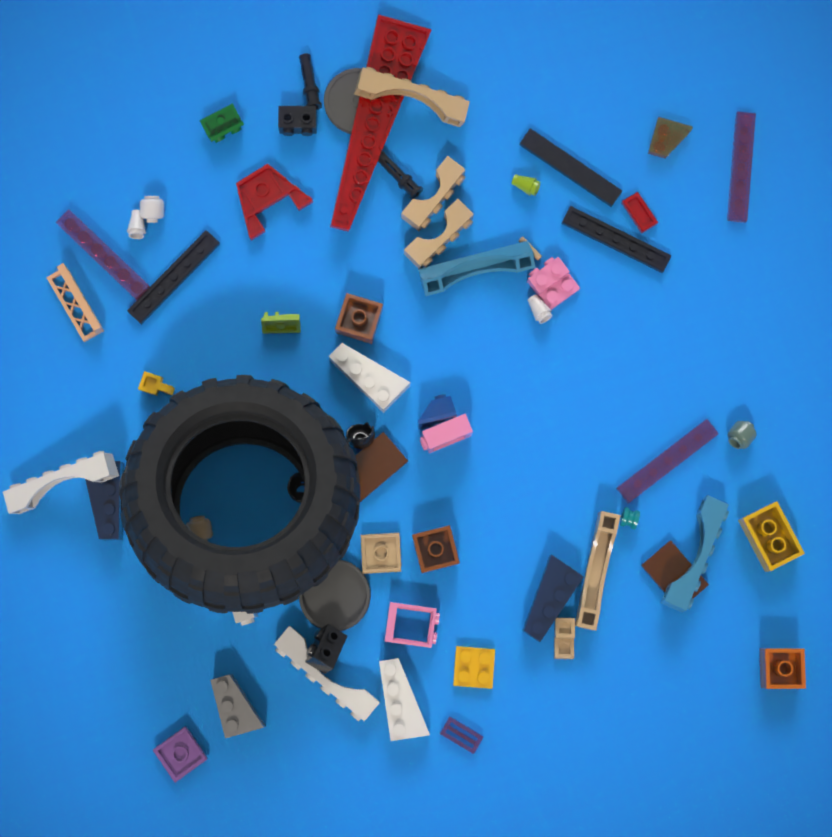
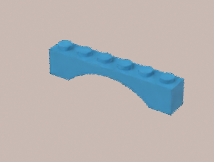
M528 241L420 268L418 271L425 296L444 292L455 283L477 274L497 271L518 273L536 267L533 251Z
M709 495L703 498L696 514L700 531V542L696 558L692 566L682 577L667 586L661 604L681 613L687 609L690 610L694 602L692 598L693 593L698 591L701 581H699L701 573L704 574L708 567V563H706L708 556L711 557L714 552L715 546L713 543L715 538L718 539L722 532V528H720L722 521L725 522L729 515V511H727L729 504Z

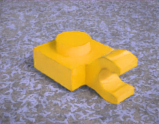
M144 371L138 390L158 396L159 391L173 396L175 388L162 383L163 377Z

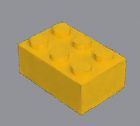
M777 501L738 520L765 572L772 571L805 554Z

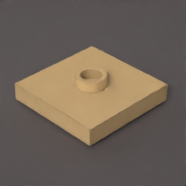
M399 533L361 535L363 574L401 572Z

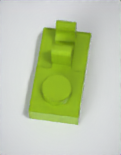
M265 312L263 318H261L263 334L301 333L300 314L279 315V312H275V315L268 316V312Z

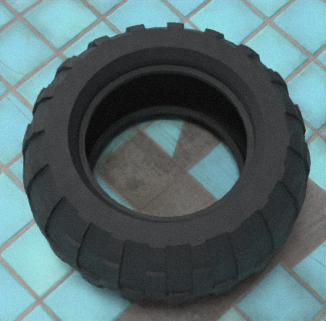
M237 375L236 379L217 381L216 378L202 381L201 386L187 392L181 390L170 397V403L159 412H153L147 418L143 425L144 430L137 440H133L125 458L127 461L126 467L119 483V495L121 499V521L129 543L141 564L157 583H160L181 601L205 607L212 612L228 613L229 611L254 614L279 604L287 605L299 599L298 597L312 587L318 586L328 577L330 570L347 552L351 537L357 526L360 507V478L355 454L346 440L341 426L333 417L326 414L320 408L318 402L305 393L301 395L289 389V386L281 381L271 379L268 382L254 379L251 375ZM250 444L263 446L283 455L300 473L305 484V490L301 505L293 519L272 538L246 547L220 546L200 538L181 520L180 499L185 482L193 469L210 454L229 446Z

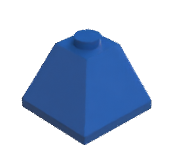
M446 394L434 397L435 400L430 402L418 420V430L436 426L457 417L451 396L446 397Z

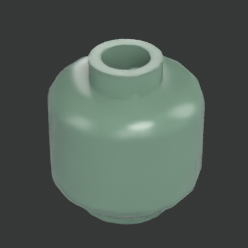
M737 421L727 434L730 445L736 449L748 448L757 436L754 425L749 421Z

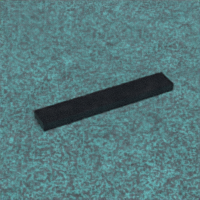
M531 128L519 144L521 147L608 206L612 207L622 193L621 189Z
M570 206L562 221L563 225L660 273L664 272L671 258V255Z
M205 230L127 312L142 325L220 245V242Z

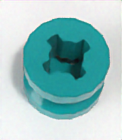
M624 507L620 526L624 527L627 525L635 530L638 525L640 511H631L629 508Z

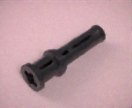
M304 53L299 56L305 87L303 95L306 97V106H316V109L319 110L322 108V103L319 101L318 93L320 91L315 83L311 55Z
M381 151L378 162L398 182L399 188L404 189L410 195L409 198L411 200L417 198L423 191V187L418 186L412 180L413 177L411 175H406L384 151Z

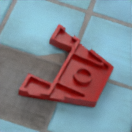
M269 164L236 183L251 241L266 232L256 215L289 195L299 211L313 203L310 196L303 193L296 185L294 186Z

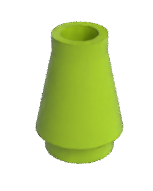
M515 174L511 184L529 196H536L541 182L537 181V178Z

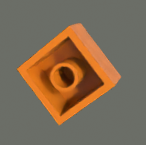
M759 648L761 688L806 689L805 649Z

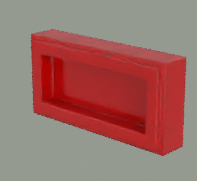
M638 192L621 202L641 234L658 224V221Z

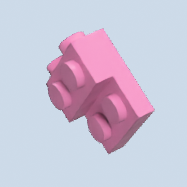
M553 257L549 258L544 262L545 267L541 270L536 268L529 273L530 277L527 280L530 287L551 310L580 290L578 284L569 274L570 271L559 257L556 259Z

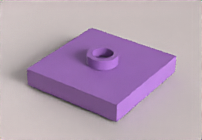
M186 726L153 749V752L174 782L180 780L208 759Z

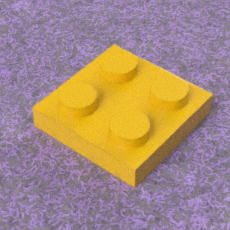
M456 646L453 686L492 689L495 649Z

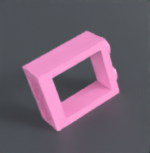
M463 414L422 431L420 443L423 450H427L430 454L471 437L473 430L466 414Z
M390 602L385 642L431 648L432 644H436L437 633L434 632V625L439 624L440 613H436V608ZM397 608L431 613L427 642L393 638Z

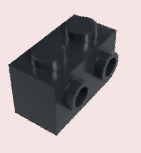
M279 106V133L285 136H293L294 134L311 136L317 134L316 106Z
M329 624L318 628L315 632V641L306 652L308 656L305 661L324 674L334 668L347 638L346 634Z

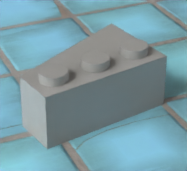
M233 674L210 680L225 738L266 726Z

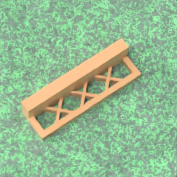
M62 263L57 266V272L46 278L83 342H86L104 330L69 269ZM62 275L65 280L64 286H56L53 280ZM66 291L73 294V303L65 302L64 295ZM75 307L81 308L83 311L82 319L74 318L73 312ZM84 323L90 324L94 330L86 336L82 331Z

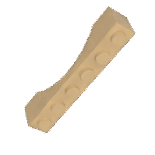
M371 67L362 68L354 92L355 95L371 100L387 95H403L414 98L430 107L442 122L461 127L464 124L470 101L465 100L462 96H452L443 90L436 91L424 84L417 85L409 79H398L390 73H379Z
M605 511L598 513L575 620L576 627L593 631L597 629L606 572L621 515Z

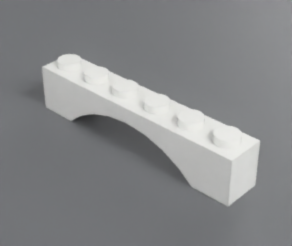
M104 451L95 452L91 458H80L73 465L65 464L60 466V470L55 472L53 470L47 471L42 474V477H32L27 479L24 484L18 483L9 486L10 489L3 491L8 513L21 514L36 508L39 501L51 488L65 480L85 478L92 482H105L118 477L119 474L113 454L105 453Z
M291 626L275 642L274 645L277 647L275 650L282 657L287 655L292 659L290 663L296 669L300 670L302 668L307 672L305 676L313 683L315 681L319 682L322 685L320 689L328 696L332 693L337 698L335 702L342 708L347 706L352 711L350 714L356 720L360 721L362 719L365 721L380 703L365 689L341 686L305 662L308 656L306 654L308 650L306 639Z

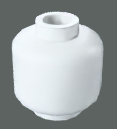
M144 196V199L140 201V217L147 219V223H158V219L164 217V201L159 199V196Z

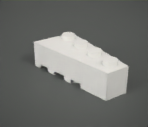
M343 343L329 355V360L383 413L410 387L409 381Z
M399 658L379 661L390 740L396 741L430 735Z

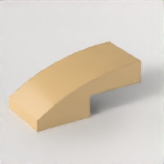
M575 618L555 619L554 659H574Z

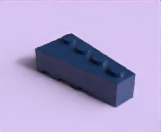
M115 461L119 474L118 477L105 482H92L85 479L98 537L104 541L123 540L119 483L124 473V463L121 461Z
M552 554L549 555L522 631L536 641L541 642L584 576Z

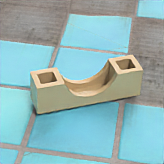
M447 156L436 169V177L440 184L438 192L427 200L412 199L402 211L401 218L417 231H420L422 227L425 229L431 222L430 217L441 210L442 202L445 199L449 200L453 195L454 187L456 185L460 186L465 180V168Z
M457 199L444 211V218L447 224L445 231L435 239L427 240L417 237L404 249V255L418 269L423 266L428 267L433 261L432 258L436 254L440 255L447 248L445 245L448 242H454L460 236L459 232L463 228L466 230L472 225L474 214Z

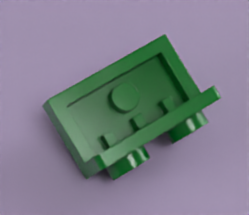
M233 103L199 120L211 142L215 141V143L225 139L224 135L229 132L232 134L242 130L241 126L244 125Z

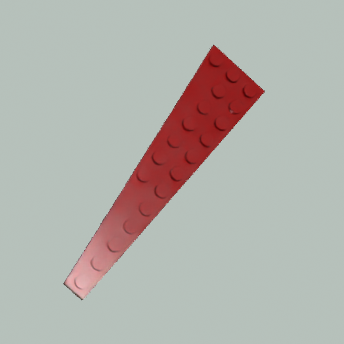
M378 14L366 67L374 68L379 73H390L398 79L411 80L432 29ZM387 95L373 100L359 96L330 227L347 232L350 230L404 98L403 95Z

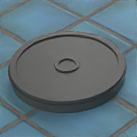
M362 68L348 69L336 75L328 84L324 94V108L328 118L334 126L348 134H351L359 100V96L355 95L354 92Z
M339 560L321 584L310 588L299 596L300 606L305 617L316 627L322 628L329 624L337 630L343 631L356 625L366 614L371 598L370 586L365 575L358 567L350 562Z

